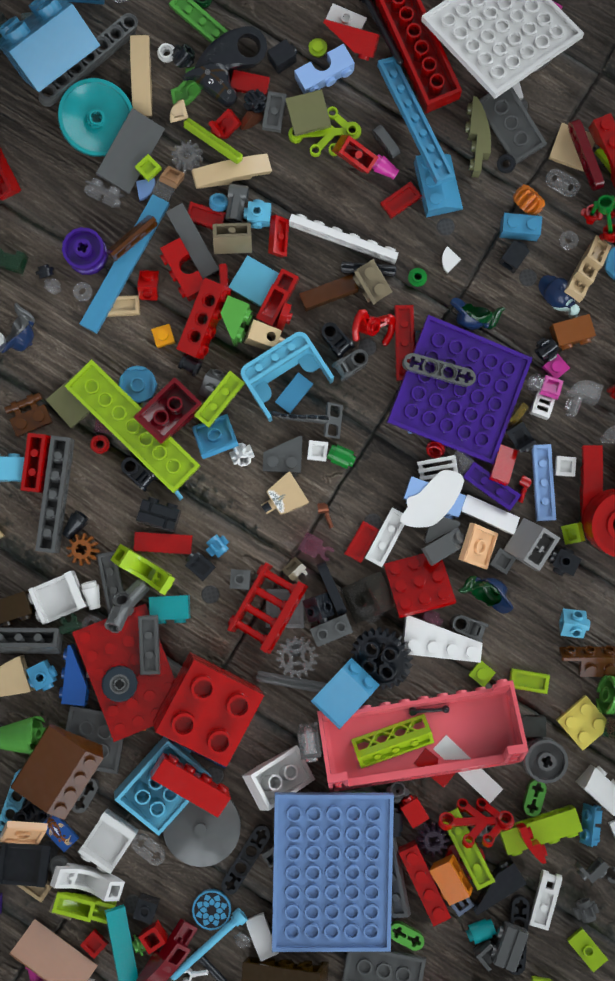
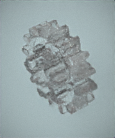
M294 636L292 642L287 638L286 645L280 644L282 651L277 650L280 657L276 658V661L282 663L278 668L285 669L284 675L289 672L290 678H293L294 674L297 675L298 679L301 678V674L307 677L308 670L314 671L311 667L312 664L317 665V662L313 660L318 657V654L313 653L316 647L309 646L310 640L305 643L304 637L297 641L296 636ZM293 645H302L299 649L291 648ZM307 650L310 653L309 662L305 660V653L307 652ZM290 652L296 655L300 653L304 663L298 660L293 662L294 658ZM285 653L289 656L287 665L284 662ZM295 666H302L304 668L299 671L292 670Z

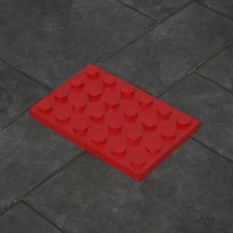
M146 604L135 607L133 614L127 617L123 629L119 633H112L105 628L104 625L107 619L72 632L114 742L154 726L153 720L175 680L160 639L161 673L140 675L138 616L150 615ZM119 665L130 668L135 673L138 682L134 695L123 702L110 700L102 690V679L105 673L112 667Z

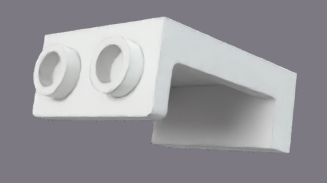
M75 571L66 572L62 576L28 589V599L31 604H34L36 619L42 625L88 607L80 590L82 587Z
M107 808L78 853L81 854L80 856L83 860L96 864L101 872L111 874L139 829Z

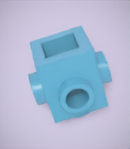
M258 199L253 200V202L248 201V208H244V219H247V223H251V228L261 229L262 227H270L271 203H264L263 200Z
M563 608L559 619L560 636L584 638L586 631L590 629V620L587 619L586 611Z

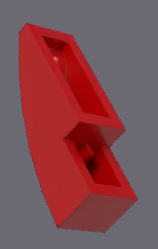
M282 268L255 318L273 327L281 314L284 303L288 302L294 291L299 277Z

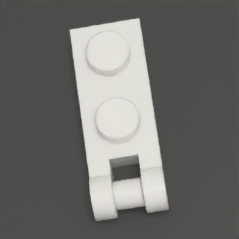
M542 869L529 917V925L549 930L562 883V875L549 874V871ZM547 882L553 883L552 888L546 887Z

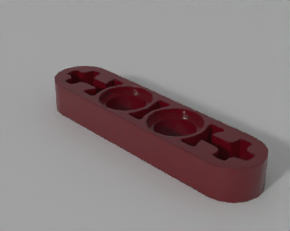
M580 119L568 123V130L590 188L593 191L604 187V179Z

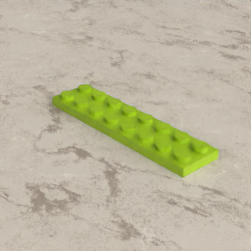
M92 359L65 385L173 493L201 467L172 437L160 444L133 417L142 408Z

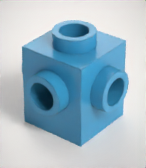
M48 659L26 669L29 676L28 682L36 691L42 689L44 692L54 687L53 682L58 680L56 677L58 673L55 667L50 665Z

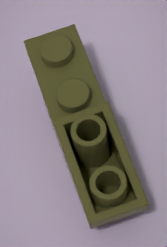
M473 96L472 102L467 105V115H470L469 121H466L465 133H468L467 140H472L471 152H474L473 159L470 158L469 170H472L471 177L479 178L482 170V160H488L491 154V135L483 106L478 97Z

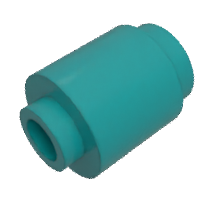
M484 918L469 924V929L466 930L469 941H474L475 945L493 938V935H496L491 918L488 920Z

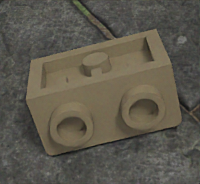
M374 259L354 270L355 275L353 279L358 286L362 285L365 292L362 294L368 303L371 301L374 305L377 301L393 292Z

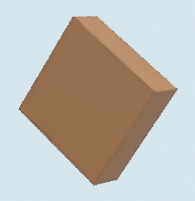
M168 166L161 174L159 181L177 189L183 181L185 173Z

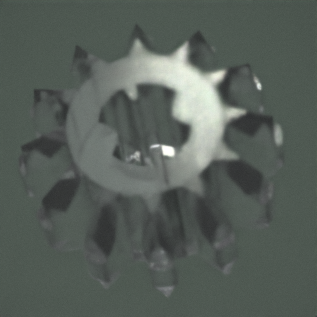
M181 140V146H174L176 151H172L171 155L174 157L172 163L176 164L177 170L183 168V173H186L188 169L192 171L193 167H200L199 162H203V157L201 156L203 152L202 149H198L197 143L192 145L191 140H188L187 144H185Z

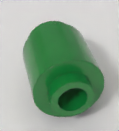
M332 445L327 459L331 460L330 462L348 469V466H353L356 456H354V451L340 445Z

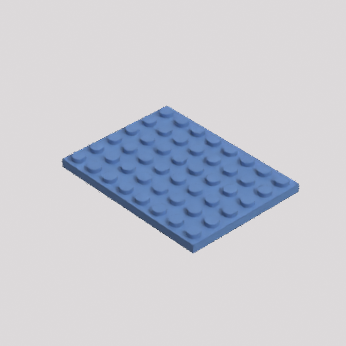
M275 792L272 952H391L393 793Z

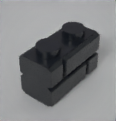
M149 497L148 500L143 499L136 521L175 533L181 515V510L177 509L178 505L167 502L165 506L159 504L160 500Z

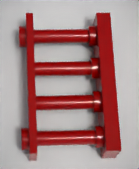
M265 562L264 565L262 564L257 571L258 576L236 615L230 618L227 630L235 633L238 628L260 641L262 645L260 650L271 654L309 586L300 581L297 584L286 581L271 572L270 570L273 566ZM268 578L290 591L289 599L282 601L263 590L261 586L265 579ZM256 595L280 608L281 613L278 618H273L251 605ZM246 612L268 623L271 628L269 634L263 635L241 622Z

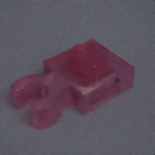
M308 532L298 549L316 558L317 554H320L321 558L325 561L330 560L325 557V551L334 552L332 547L322 546L323 540Z

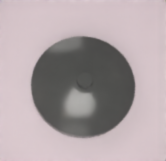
M231 799L218 818L189 802L163 831L165 843L171 853L185 864L196 867L215 865L228 857L234 850L241 831L240 815Z

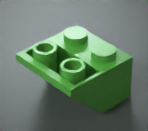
M227 296L221 316L233 345L237 347L239 342H243L246 332H244L245 327L250 325L253 315H251L250 304Z

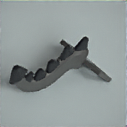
M327 402L325 415H293L270 411L271 416L282 419L324 424V437L340 439L343 405ZM331 405L338 407L337 417L330 416ZM329 424L337 427L336 436L328 434Z

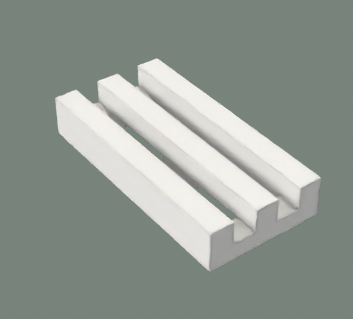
M455 455L417 462L419 466L418 472L420 473L419 478L423 481L433 479L437 475L425 476L424 472L453 467V470L458 473ZM452 460L451 464L423 468V465Z

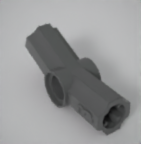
M136 579L124 592L114 595L112 600L114 605L104 625L106 629L112 633L122 631L127 617L134 612V606L150 590L144 581Z

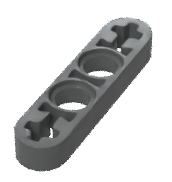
M407 354L402 360L403 368L409 372L462 387L470 386L476 380V375L471 369L419 354ZM413 358V361L416 363H420L421 360H423L421 366L413 365L412 367H409L410 363H408L407 360ZM427 362L434 364V372L429 373L425 370ZM446 367L451 368L453 371L451 378H447L443 374V370ZM468 373V377L471 378L466 383L465 379L458 377L457 381L455 380L457 374L465 375Z

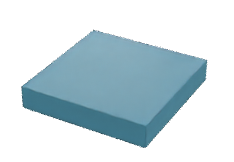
M247 255L229 288L261 307L279 273Z

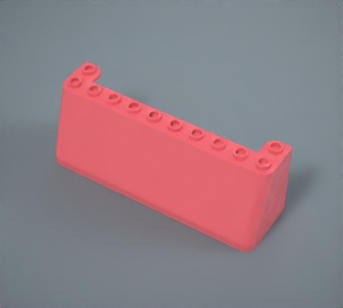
M497 680L496 684L490 689L478 687L475 688V691L471 692L459 690L456 691V694L452 695L440 693L437 694V697L433 698L421 696L417 698L418 700L414 701L402 699L395 704L383 702L376 707L364 705L340 729L321 711H317L330 792L522 762L529 751L513 680ZM446 705L450 709L448 713L442 711L417 713L414 716L409 714L411 707L427 709L442 708ZM425 714L435 743L361 769L351 739ZM423 721L413 726L417 730L425 727ZM399 729L394 735H404L406 730ZM384 735L379 736L376 741L380 743L385 742L387 737ZM447 735L471 759L444 760L433 748ZM367 742L357 744L359 750L365 749L369 745ZM425 748L438 757L437 765L418 767L414 762Z

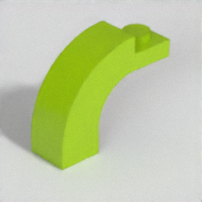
M122 544L119 545L110 559L117 566L142 579L163 595H166L175 580L170 573Z

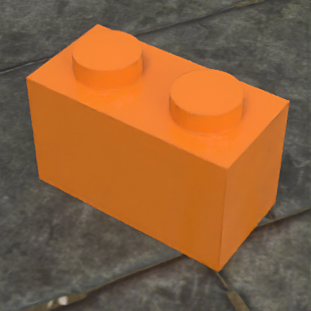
M454 854L433 863L430 869L431 876L434 882L437 883L442 898L448 902L449 906L471 896L473 887Z

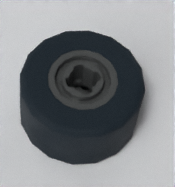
M126 666L112 667L105 673L102 679L103 693L112 701H127L137 690L138 682L136 675Z

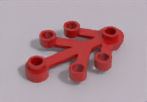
M460 798L457 801L456 808L460 812H467L472 817L455 818L451 813L443 812L438 820L439 827L445 831L456 826H475L469 834H465L462 844L466 848L473 847L475 839L486 826L494 827L490 833L483 835L482 844L487 848L492 847L498 834L502 830L512 829L515 823L514 817L509 811L499 812L488 804L484 798L477 799L475 808L464 798ZM486 811L492 817H486L480 812Z

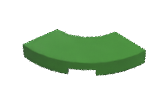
M195 67L186 68V73ZM183 80L178 87L171 89L173 105L181 99H184L185 106L189 105L196 99L202 89L194 80Z

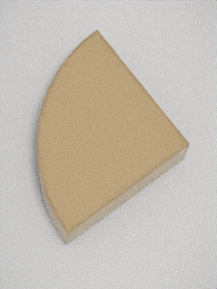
M184 99L177 101L172 106L170 123L188 118Z

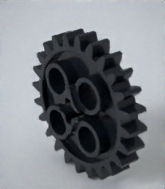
M378 627L376 631L373 628L368 632L365 630L362 635L356 638L357 641L352 644L355 648L350 651L354 654L351 658L381 685L382 690L387 686L389 689H392L394 685L398 687L401 682L405 681L406 676L410 674L408 669H411L413 664L409 662L413 657L408 656L411 649H405L407 642L401 643L402 636L396 638V631L389 634L388 628L382 632L381 627ZM371 644H373L377 650L373 649L371 647ZM389 649L393 650L395 655L391 654Z

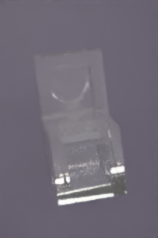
M583 380L571 386L565 393V396L571 398L568 399L565 405V410H567L565 416L570 418L577 416L581 402L591 406L596 405L604 385L590 380Z

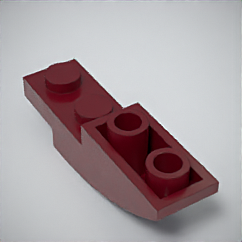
M181 918L161 951H154L136 981H167L191 951L188 944L198 928Z

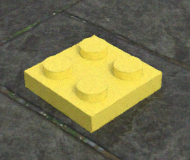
M586 695L556 719L582 751L612 726Z

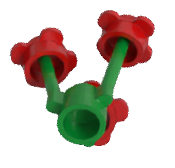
M603 195L586 209L583 208L580 214L585 217L588 225H592L597 220H602L603 215H606L607 225L603 228V234H600L599 237L600 240L614 243L615 225L612 224L611 218L615 216V197L613 195Z

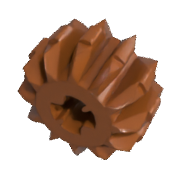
M83 533L82 537L76 534V541L73 539L69 540L72 547H66L67 550H72L67 556H74L72 563H77L79 560V566H83L84 562L90 565V558L93 560L97 559L94 552H100L99 549H94L99 543H92L94 537L90 536L87 539L86 533ZM81 545L87 547V550H84L85 554L79 552V549H82Z

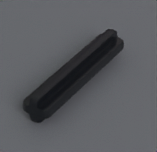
M343 261L341 263V272L354 273V270L365 263ZM377 264L383 276L396 275L397 267L395 265Z

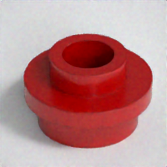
M96 435L92 438L90 446L95 453L103 454L108 451L110 442L106 436ZM99 441H103L104 443L102 448H98L97 446Z
M430 441L427 444L426 450L431 458L436 459L444 455L446 448L438 442Z

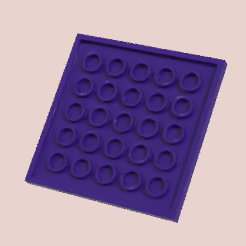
M427 315L413 353L471 369L476 375V380L472 385L462 387L406 370L386 423L438 442L486 463L494 464L533 358ZM411 358L409 361V367H412L413 365L421 366L423 360H421L420 363H416L413 361V358ZM427 362L425 370L429 373L434 372V364ZM446 367L443 370V374L445 377L451 378L453 371L451 368ZM468 373L465 375L457 374L455 378L456 381L458 377L464 378L465 383L471 379L468 377Z

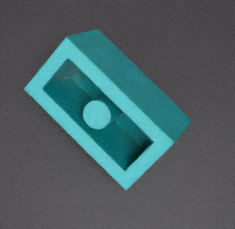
M190 595L149 597L150 615L159 616V624H166L167 620L173 619L174 623H186V619L191 618Z

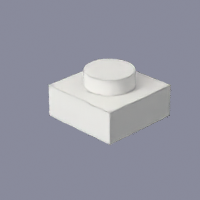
M309 440L307 460L326 462L328 442Z
M556 456L554 476L575 477L576 457Z

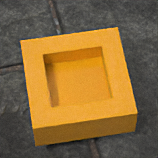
M170 324L151 329L157 348L175 343Z

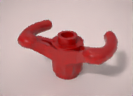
M360 309L352 324L353 341H359V332L375 336L381 327L388 325L387 333L382 341V345L387 346L395 331V316L387 314L374 317L369 316L366 309Z

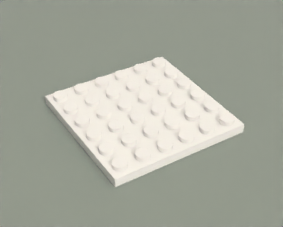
M445 0L422 15L421 19L428 29L494 99L578 42L584 35V32L552 0Z

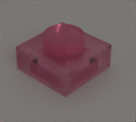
M430 610L429 613L423 612L421 617L441 627L443 619L439 618L441 614Z

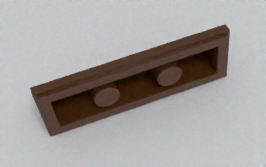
M148 215L106 251L114 261L122 257L157 227L158 224L155 217Z
M351 274L299 293L306 312L355 294L359 291V288Z

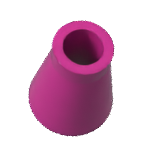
M378 154L379 158L372 167L374 172L394 180L399 169L384 155Z

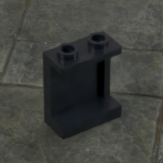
M2 843V847H0V885L45 888L47 886L52 846Z

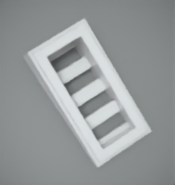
M542 378L529 414L548 420L555 399L539 394L544 379ZM539 400H546L549 402V404L547 405L545 403L539 402ZM539 405L547 409L546 411H543L538 409L537 406Z

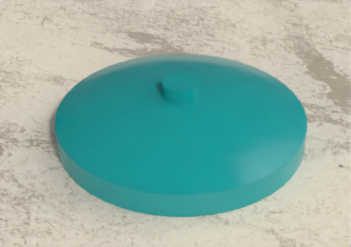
M99 78L83 79L70 86L62 96L58 108V124L62 135L74 149L88 156L104 157L133 107L126 94L115 84Z

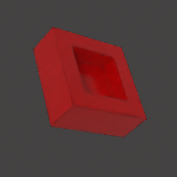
M94 928L80 946L95 959L109 941Z

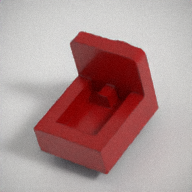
M227 109L216 121L208 123L212 128V134L223 139H227L242 125L231 109Z
M140 270L137 285L140 300H158L159 271Z
M284 303L281 314L273 325L274 328L280 329L283 332L285 324H290L293 314L289 312L292 305Z

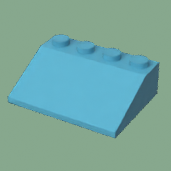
M164 736L114 791V800L158 836L190 802L151 779L150 771L164 752L167 755L171 753L182 764L188 763L192 765L199 774L205 773L212 777L182 746Z

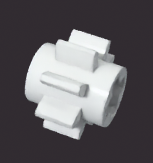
M238 443L239 446L233 448L232 452H229L234 465L247 466L251 463V458L255 457L250 444L246 446L244 443Z

